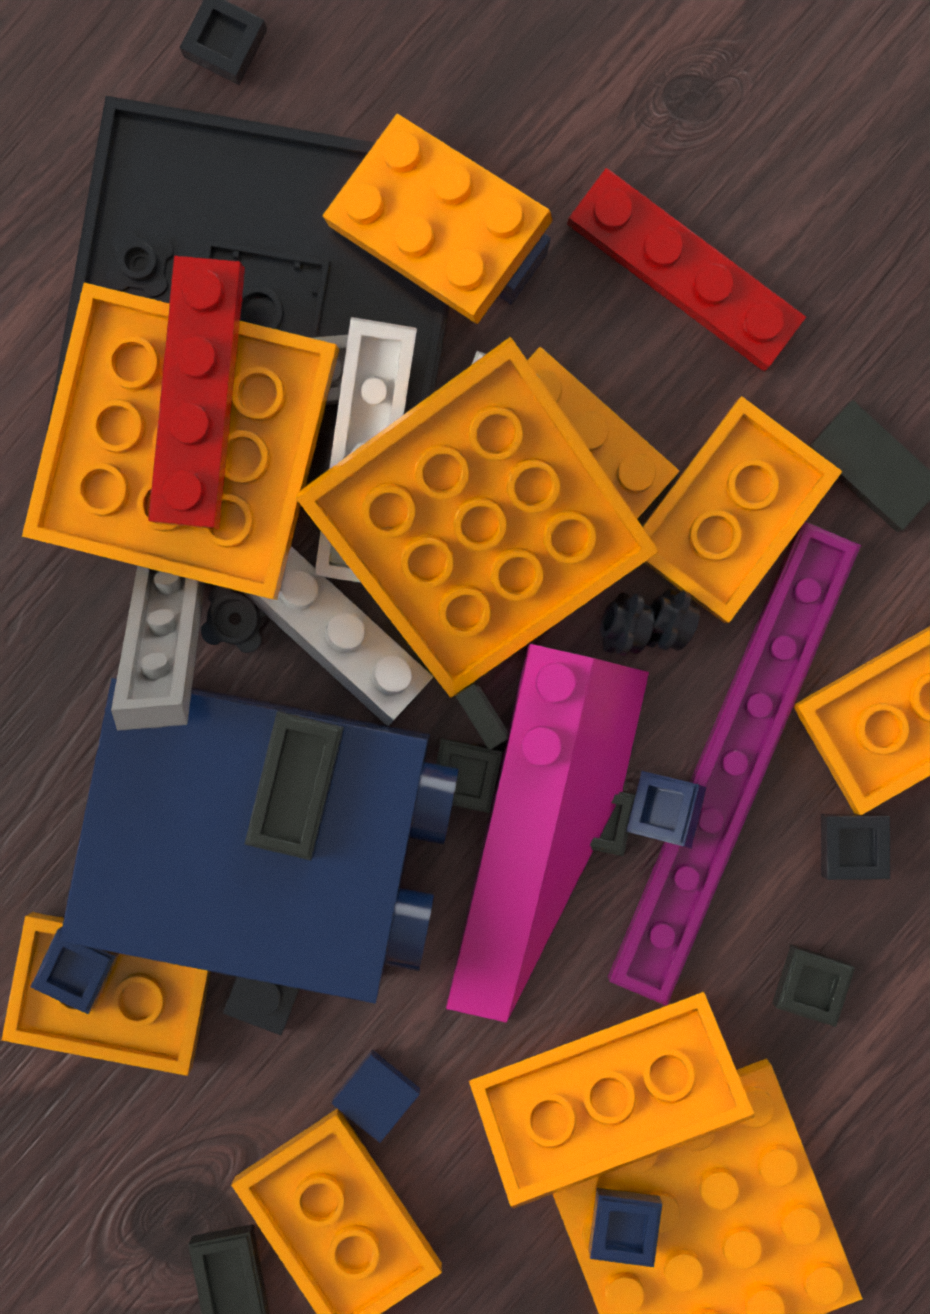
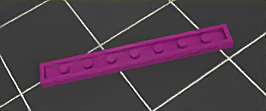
M804 522L792 538L690 780V783L707 787L692 849L664 842L608 974L609 982L663 1005H668L861 545L807 522Z

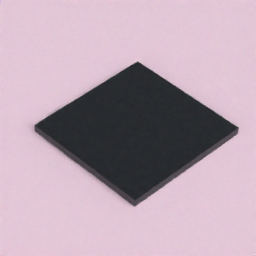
M105 96L47 431L83 284L88 283L114 290L106 279L108 269L114 265L116 253L112 245V239L119 231L125 229L133 231L136 237L152 239L157 235L165 236L172 243L174 254L166 263L164 276L168 281V287L162 295L150 297L144 290L127 288L121 292L170 303L174 256L239 261L245 267L240 321L309 338L348 335L351 317L414 327L417 329L404 414L433 394L436 388L450 306L329 227L322 216L374 146L375 142ZM138 258L134 265L137 269H142L145 267L146 261L143 258ZM339 404L325 406L306 486L330 468ZM301 506L300 511L306 512L304 508Z

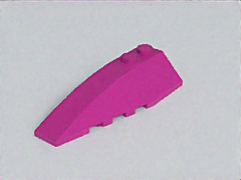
M533 644L527 645L508 729V739L503 751L446 1009L507 1023L593 852L590 844L593 838H600L616 804L611 802L615 794L618 795L619 792L623 791L649 672Z

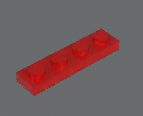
M605 168L569 216L567 223L569 227L764 372L770 367L806 318L805 315L608 168Z
M174 256L149 522L218 530L220 528L245 267L239 261Z

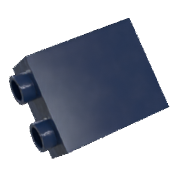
M111 678L59 942L375 1004L385 965L414 971L420 970L434 895L403 889L400 886L410 838L444 845L459 770L425 762L430 734L194 687L191 690L187 725L117 731L111 711L117 678ZM278 711L345 727L311 861L244 845L276 712Z

